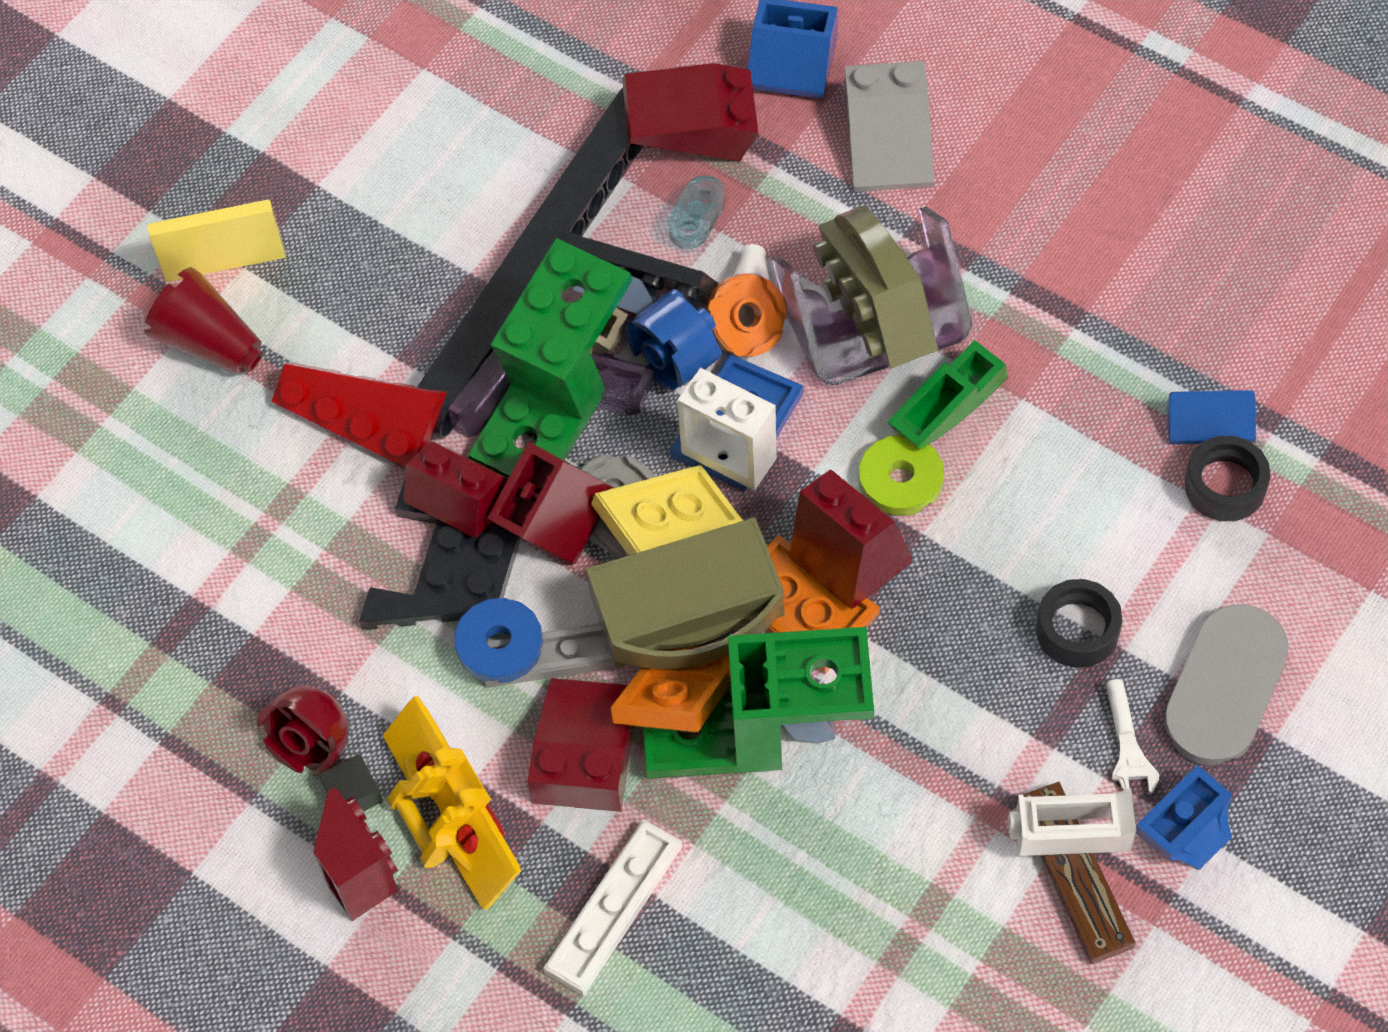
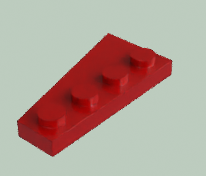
M292 362L284 364L271 402L406 468V464L429 443L447 392L421 389L402 383H390L366 376L343 374L340 371Z

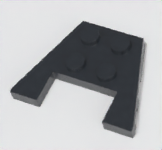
M404 479L395 507L397 517L436 524L415 593L410 595L370 587L359 619L361 629L374 630L378 629V625L399 623L400 627L416 625L417 621L442 619V622L460 621V618L472 606L487 599L504 598L520 544L518 535L493 521L474 538L405 503Z

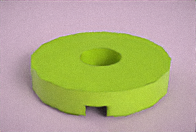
M891 435L876 441L865 451L859 465L860 489L863 495L865 493L866 497L882 512L894 516L914 515L921 512L923 507L928 506L930 503L932 505L938 499L944 485L943 461L936 449L931 445H927L919 450L903 436ZM905 469L911 472L913 477L907 482H897L890 477V474L894 470Z

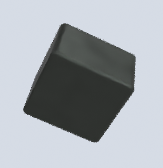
M359 754L319 775L326 793L336 787L345 800L351 796L354 797L363 812L383 801L374 778Z

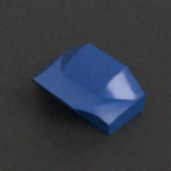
M1197 765L1136 824V834L1169 861L1180 860L1200 870L1232 838L1227 812L1233 794Z

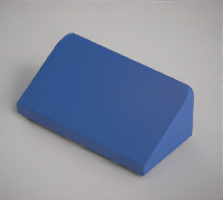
M1253 390L1181 391L1169 393L1166 406L1169 444H1201L1216 436H1237L1252 443L1256 442V399Z

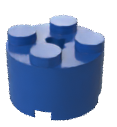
M676 289L669 291L633 318L625 327L626 339L634 356L636 357L642 353L649 363L644 367V370L652 379L668 390L674 391L678 387L681 388L693 379L700 368L707 369L722 356L721 349L712 333V330L716 328L712 316L703 308L696 310Z

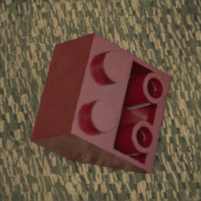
M528 442L487 518L519 537L575 565L601 518L591 504L595 493L614 489V487L553 453Z
M334 787L327 793L313 853L328 888L351 921H354L398 891L393 874L398 872V869L390 857L392 852L386 841L378 831L371 832L365 822L367 817L354 797L351 796L345 800L338 789Z

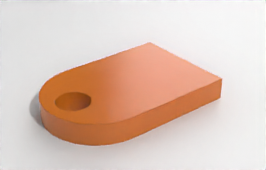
M695 645L691 647L679 648L672 651L694 649L705 645ZM729 656L710 663L687 668L652 669L641 667L612 705L613 723L698 732L731 685Z

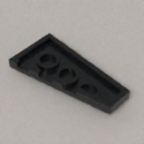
M566 231L562 237V241L630 272L632 277L642 280L645 286L662 291V289L671 291L676 289L684 298L707 304L712 290L719 284L700 270Z

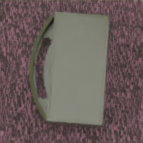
M866 205L836 215L833 220L818 225L822 241L813 244V250L820 267L826 266L830 276L822 280L825 293L831 303L840 300L846 318H853L857 332L863 338L869 356L873 358L881 355L888 366L894 368L938 351L921 278L874 213Z
M756 517L586 568L590 595L616 668L629 664L652 669H679L710 663L729 655L728 637L707 646L688 650H672L703 644L734 631L737 632L732 635L762 634L776 618L785 616L784 590Z

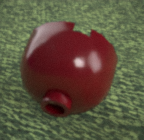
M309 685L287 688L267 703L260 711L257 719L258 729L263 724L267 736L262 740L266 748L279 762L298 773L304 771V766L311 770H317L313 776H319L322 772L330 769L345 750L349 738L348 718L336 697L324 690Z

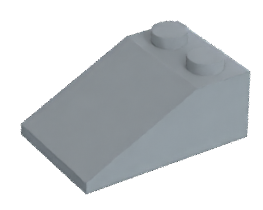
M925 61L845 66L844 96L854 192L934 187Z

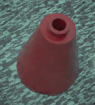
M192 267L182 270L177 275L183 278V280L176 287L168 283L154 301L145 320V323L151 329L144 330V334L152 340L232 373L241 374L244 370L251 372L263 356V352L260 350L262 341L201 272Z

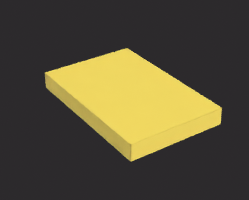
M270 200L147 224L149 237L166 282L183 279L177 274L189 267L195 268L204 275L286 258L284 245Z
M701 465L595 493L591 503L628 556L743 521Z

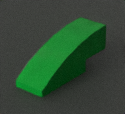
M974 340L950 365L944 362L887 421L888 425L921 450L964 420L1008 379L1006 364Z

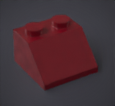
M430 441L406 464L404 502L476 538L492 522L487 517L509 477L453 449Z

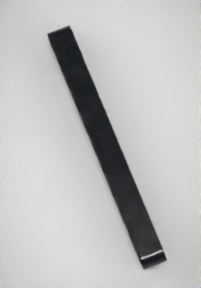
M623 88L611 102L416 387L447 392L432 434L445 438L451 433L499 362L491 343L556 238L562 240L565 231L579 236L585 234L642 149L643 145L628 143Z

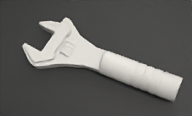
M1115 679L1108 681L1106 688L1120 744L1119 761L1112 774V780L1119 781L1121 789L1124 791L1129 789V780L1147 779L1148 795H1152L1159 781V773L1145 758L1137 744L1123 680Z

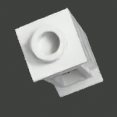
M1131 788L1116 794L1023 797V794L1018 795L1016 811L1008 813L1010 840L1018 839L1019 856L1130 852L1136 833ZM1111 818V823L1038 826V821Z

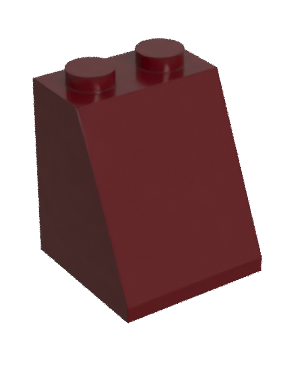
M828 470L799 491L789 557L851 610L912 564L913 558L895 521L833 470Z

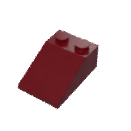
M710 63L628 73L622 78L628 143L740 162L759 134L751 70Z
M557 678L550 679L534 738L527 780L532 804L622 812L634 725L613 723L611 707L628 685Z

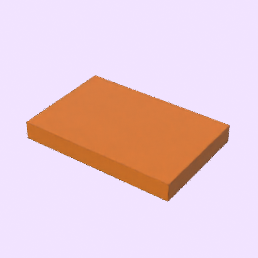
M777 534L767 545L784 590L785 616L776 618L765 632L777 633L868 627L880 614V606L868 598L851 610L789 557L791 543ZM819 667L817 669L825 675L831 668Z

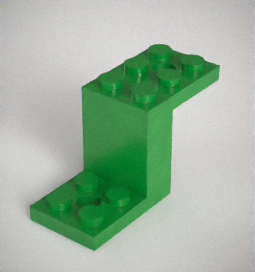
M556 238L491 343L511 385L470 450L469 458L510 477L524 449L516 447L517 438L525 432H533L538 435L535 445L563 460L566 459L606 393L590 350L633 281L630 272ZM579 286L584 289V294L578 301L569 303L562 300L564 291L569 287Z
M867 627L728 636L731 685L701 727L702 732L694 739L687 740L681 738L677 734V730L644 727L647 779L782 770L781 725L874 719ZM819 667H828L835 671L837 677L828 684H820L812 679L811 674Z

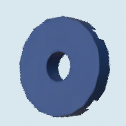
M507 598L487 599L472 606L460 618L455 631V650L463 668L476 679L485 682L488 679L491 681L498 680L499 683H507L525 676L538 663L541 655V648L543 646L541 625L532 610L515 600ZM497 633H504L511 637L510 643L501 649L491 648L487 645V642L491 636Z

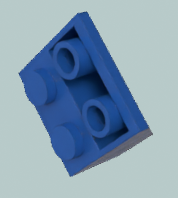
M759 0L752 28L748 62L753 89L824 99L838 38V7L789 0Z

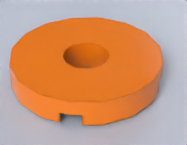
M736 274L726 278L712 290L706 304V311L709 312L716 324V328L712 330L718 346L721 350L734 356L755 357L768 352L778 343L784 332L782 328L784 320H787V308L782 293L770 280L752 274ZM745 303L750 305L755 313V319L749 327L743 326L738 318L739 309Z

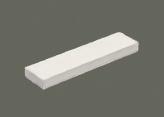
M643 819L544 966V973L584 997L681 850L682 840Z

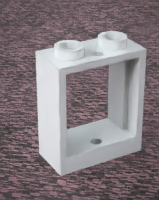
M700 368L677 400L681 453L755 491L777 459L775 405ZM720 410L725 414L719 416L716 414V412ZM721 454L728 456L725 460H721L718 457Z

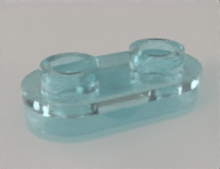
M704 175L692 179L687 184L668 218V234L673 244L680 248L692 249L699 247L707 240L726 203L725 187L719 179ZM707 199V200H710L711 202H709V203H702L701 201ZM686 230H692V231H694V232L685 233L684 231H686Z

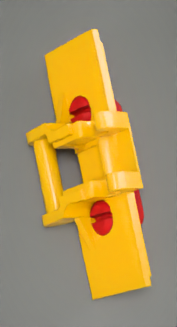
M414 696L383 734L387 745L407 779L396 784L388 796L387 802L391 809L398 810L422 852L420 860L424 867H435L451 855L482 909H489L521 872L520 865L504 840V830L488 804L491 798L462 749L450 748L428 708L422 703L419 696ZM430 796L442 813L430 829L413 802L415 798Z

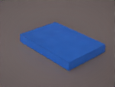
M732 354L727 356L716 376L775 405L776 439L804 394V385ZM720 410L716 412V414L719 416L725 414ZM679 434L670 449V458L691 467L701 465L709 475L746 491V486L682 454ZM721 454L718 458L721 460H725L728 458V456L725 454Z

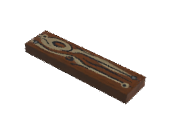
M1058 781L1025 793L1023 797L1066 795ZM1077 819L1038 821V826L1080 825ZM1094 854L1041 855L1091 965L1134 949L1136 942Z

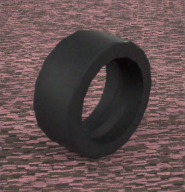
M1216 436L1202 442L1193 451L1185 475L1186 495L1192 506L1206 517L1218 521H1238L1251 516L1262 506L1271 478L1270 465L1262 450L1249 440L1237 436ZM1217 461H1229L1246 469L1253 478V485L1247 493L1239 496H1225L1214 492L1205 485L1202 480L1203 469L1206 465Z
M1087 579L1065 580L1054 585L1042 597L1036 621L1038 642L1044 652L1060 664L1074 668L1096 665L1106 660L1116 649L1123 622L1121 606L1114 594L1100 583ZM1069 604L1090 606L1103 616L1105 620L1104 633L1100 638L1091 642L1077 643L1066 640L1053 627L1054 614L1059 608Z

